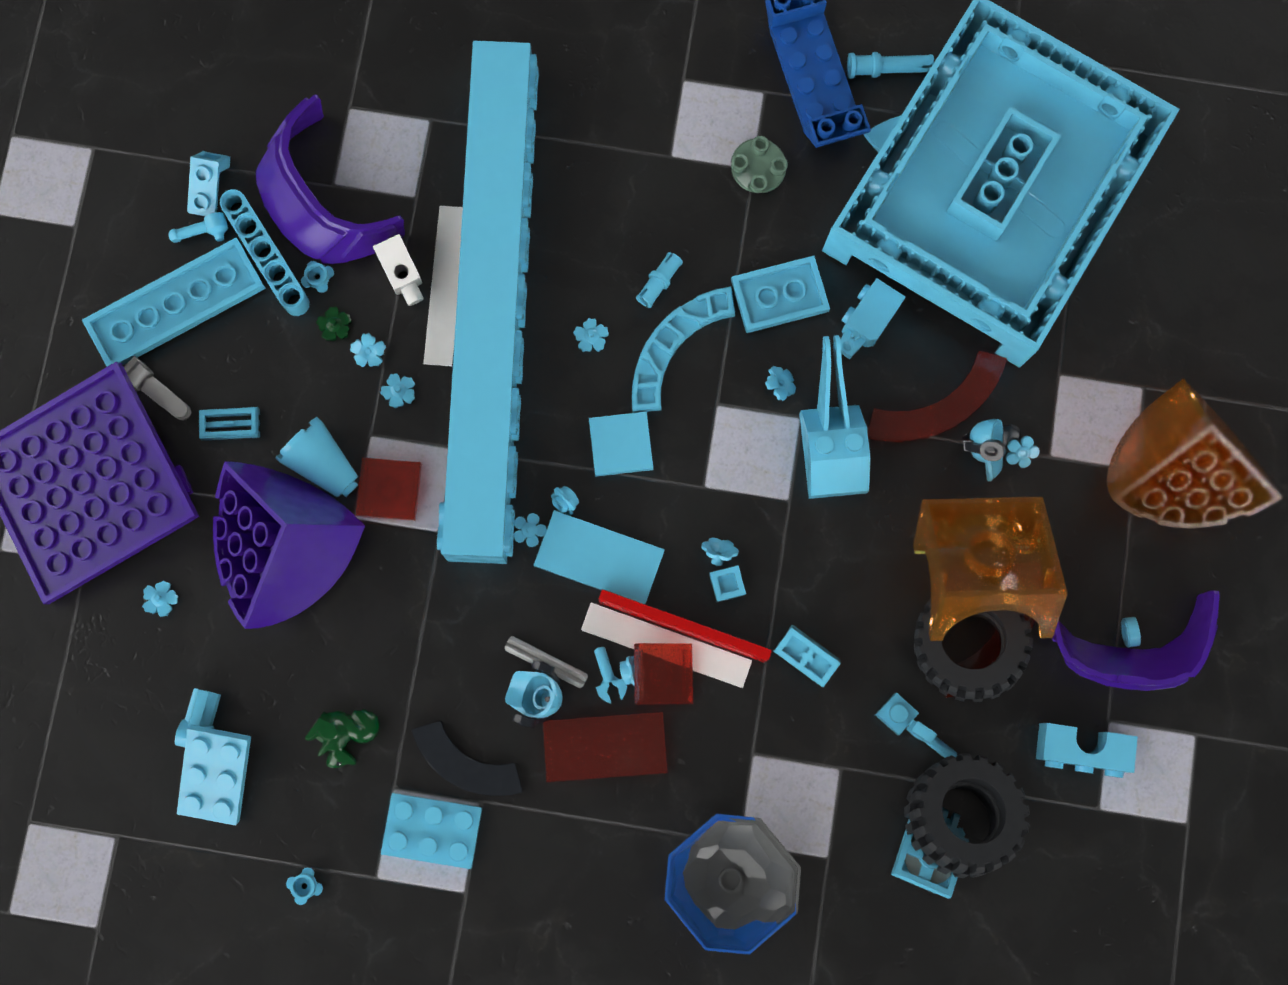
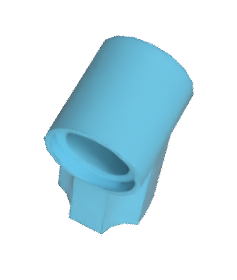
M196 688L193 689L186 717L180 722L176 731V746L185 748L187 729L191 725L214 729L212 725L221 694Z

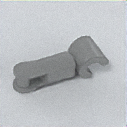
M134 356L126 364L124 369L136 391L141 390L178 420L184 421L190 417L191 408L154 378L152 370L139 358Z

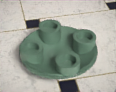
M757 136L740 144L734 151L731 159V172L735 181L743 189L753 193H766L777 188L783 181L788 167V162L782 150L763 136Z

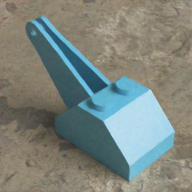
M839 335L833 336V356L839 407L829 408L831 346L829 336H823L817 409L801 410L799 413L809 499L867 494L869 491L870 450L867 426L859 405L847 406Z

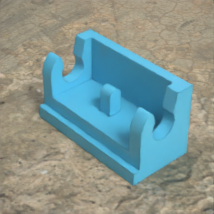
M791 625L774 650L776 654L821 687H824L841 664V660L794 625Z

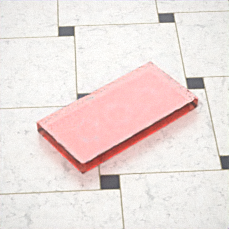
M663 712L543 722L547 782L667 773Z

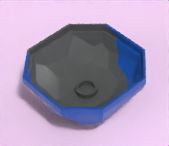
M715 814L668 854L664 900L704 950L750 955L798 913L801 867L761 818Z

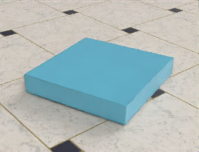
M647 411L589 418L595 477L653 470Z

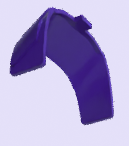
M313 95L310 99L306 97L286 116L268 143V149L256 169V184L264 207L282 234L301 252L314 259H320L322 264L345 263L375 254L374 245L398 234L403 238L405 236L404 220L399 215L383 221L356 224L334 217L313 195L294 166L288 150L291 138L324 117L321 99L318 95Z
M1052 570L1042 575V584L1038 585L1039 596L1052 641L1057 642L1066 665L1079 676L1105 686L1151 691L1175 688L1188 681L1189 677L1195 678L1205 664L1218 628L1219 591L1211 590L1198 594L1193 613L1181 635L1161 648L1142 650L1094 644L1074 637L1058 620L1059 571Z

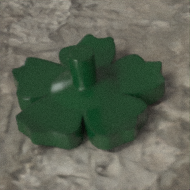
M329 307V310L325 312L326 317H318L316 324L319 326L320 331H324L322 338L326 339V341L336 340L337 336L342 340L348 337V332L350 331L348 325L352 323L350 314L345 312L339 314L337 307Z

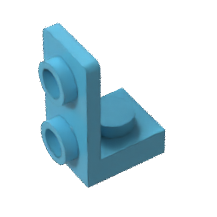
M205 151L191 156L188 213L206 216L217 212L220 172L230 168V156Z

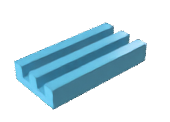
M258 407L199 410V439L203 441L260 438V409ZM251 415V420L206 422V418ZM251 427V430L206 432V429Z

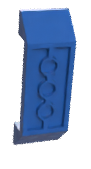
M765 0L770 34L804 134L817 148L869 133L871 128L863 105L856 106L824 15L826 0Z

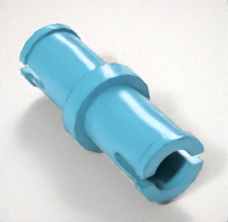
M668 252L656 271H651L648 276V282L636 296L639 303L648 308L652 307L662 290L669 287L671 284L670 279L683 264L679 256Z

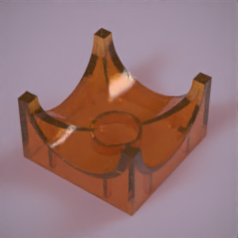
M1043 497L922 500L913 547L915 554H926L931 584L930 641H943L947 631L967 617L997 610H1008L1026 614L1039 624L1040 638H1053L1068 593Z

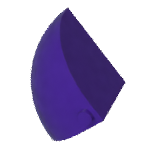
M225 461L215 497L220 499L219 516H213L214 554L221 586H227L231 596L228 601L229 606L245 629L271 626L292 618L313 605L337 582L345 571L357 548L365 525L335 498L307 482L269 468Z

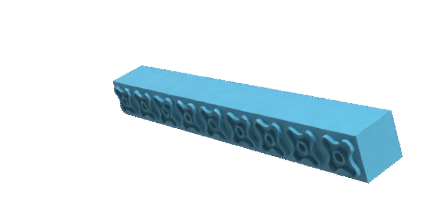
M473 41L445 502H440L437 535V550H441V554L448 562L507 564V556H513L515 510H513V505H510L511 498H516L518 452H516V446L513 445L514 441H519L521 395H519L517 384H522L524 338H522L520 328H525L527 283H525V274L523 272H528L530 228H528V218H531L533 173H531V164H534L536 134L534 110H537L539 79L537 54H532L531 43Z

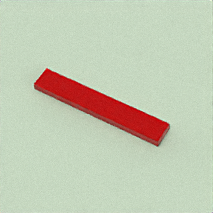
M603 589L600 593L599 602L602 605L764 663L770 658L771 649Z

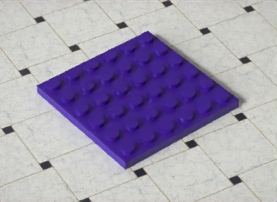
M114 362L0 430V517L43 604H51L200 517L122 363Z

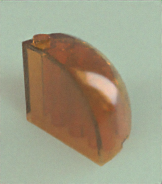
M1184 378L1151 403L1134 420L1120 439L1112 455L1107 474L1109 494L1112 500L1120 507L1139 518L1145 517L1155 520L1156 524L1176 528H1202L1227 524L1228 519L1243 514L1246 517L1251 516L1283 498L1245 446Z

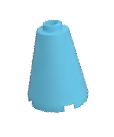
M315 417L309 422L311 426L307 430L301 429L280 450V454L275 458L279 463L332 495L339 497L343 494L347 497L358 486L355 482L358 475L324 423L318 417Z

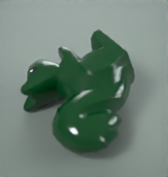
M366 709L361 711L354 710L352 715L340 711L323 712L304 739L311 741L316 738L322 743V747L317 754L318 756H322L328 751L330 752L326 760L328 767L339 768L346 764L355 765L356 759L345 749V746L350 739L358 743L373 741L378 734L380 723L377 716Z

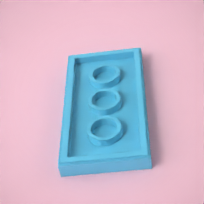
M554 510L534 567L646 604L665 549Z

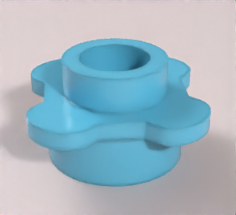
M310 261L304 271V276L301 278V284L305 288L313 287L319 293H324L328 290L327 284L329 279L334 276V270L330 266L324 267L316 261ZM320 275V278L315 279V276Z
M566 486L562 488L556 487L554 489L555 493L551 494L553 505L559 512H565L571 516L573 514L572 510L574 511L579 504L576 494Z
M635 656L626 657V661L620 662V672L626 685L632 684L633 686L641 685L644 670L640 660H636Z
M304 868L301 874L296 877H289L286 882L287 888L290 889L291 894L295 897V902L299 905L305 904L307 899L313 895L318 896L322 893L323 886L317 883L314 877L315 872L312 868ZM303 883L307 884L306 889L302 888Z

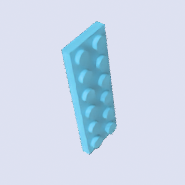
M236 237L82 319L106 366L108 367L114 362L125 365L134 356L138 358L266 288Z

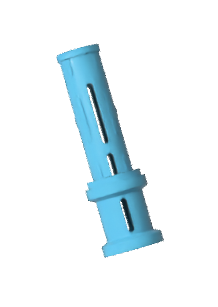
M852 52L848 54L847 75L849 79H853L858 75H871L872 78H877L881 73L929 72L931 65L934 64V56L932 54L881 56L878 52H872L871 55H855Z

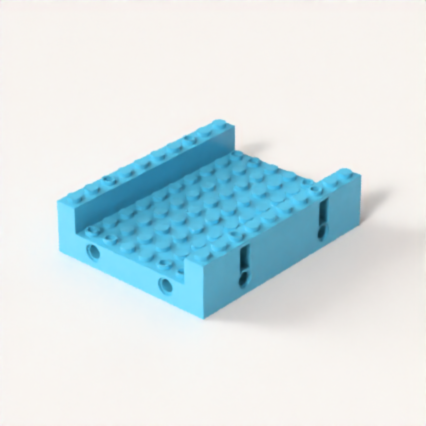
M973 0L832 226L822 252L844 265L848 264L852 256L858 258L1000 342L995 354L1020 368L1039 350L1180 109L990 0Z

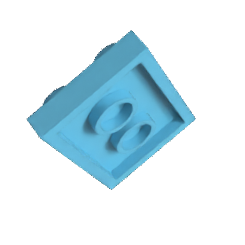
M814 255L731 277V283L746 333L827 313L830 310Z
M191 725L187 729L177 807L178 815L235 826L239 823L251 736Z
M392 793L381 855L472 869L483 807Z

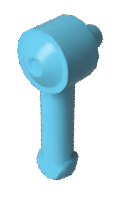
M213 212L206 215L202 222L179 229H171L168 237L173 243H177L183 239L207 232L213 235L216 241L219 242L224 240V233L229 228L225 214Z

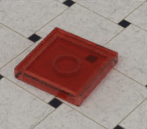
M362 458L356 516L416 521L422 468L421 462Z
M692 643L634 644L635 704H693Z

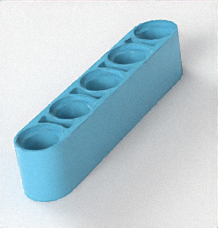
M230 189L224 192L220 198V206L278 301L290 315H303L309 308V298L252 206L241 191ZM235 203H242L238 210L231 211V207ZM249 226H256L255 231H253L250 234H245V231ZM263 249H271L266 257H259ZM285 272L284 278L279 281L273 280L275 274ZM300 295L297 303L288 304L291 296Z

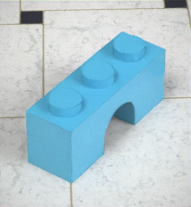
M1039 723L1036 759L1045 761V767L1063 769L1064 764L1075 765L1074 771L1092 774L1094 768L1105 770V776L1123 778L1124 773H1134L1138 736L1098 732L1096 748L1090 753H1085L1077 744V727Z

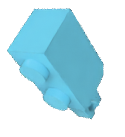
M878 278L875 279L871 286L867 283L857 297L861 300L856 309L851 306L841 320L846 323L841 331L843 333L840 340L841 354L848 359H851L862 346H874L905 299L904 295Z

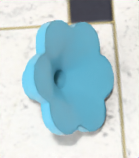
M712 537L701 545V548L706 551V555L712 558L711 563L716 566H721L723 560L729 561L732 557L738 556L739 550L729 540H720Z

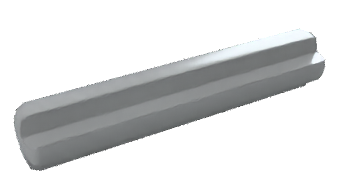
M511 636L504 649L507 652L531 664L535 660L543 661L555 667L554 673L558 678L578 688H582L588 678L585 672L514 636Z

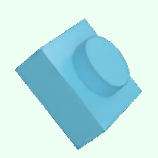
M738 565L709 573L717 602L746 595Z
M896 692L875 715L896 735H900L919 712Z

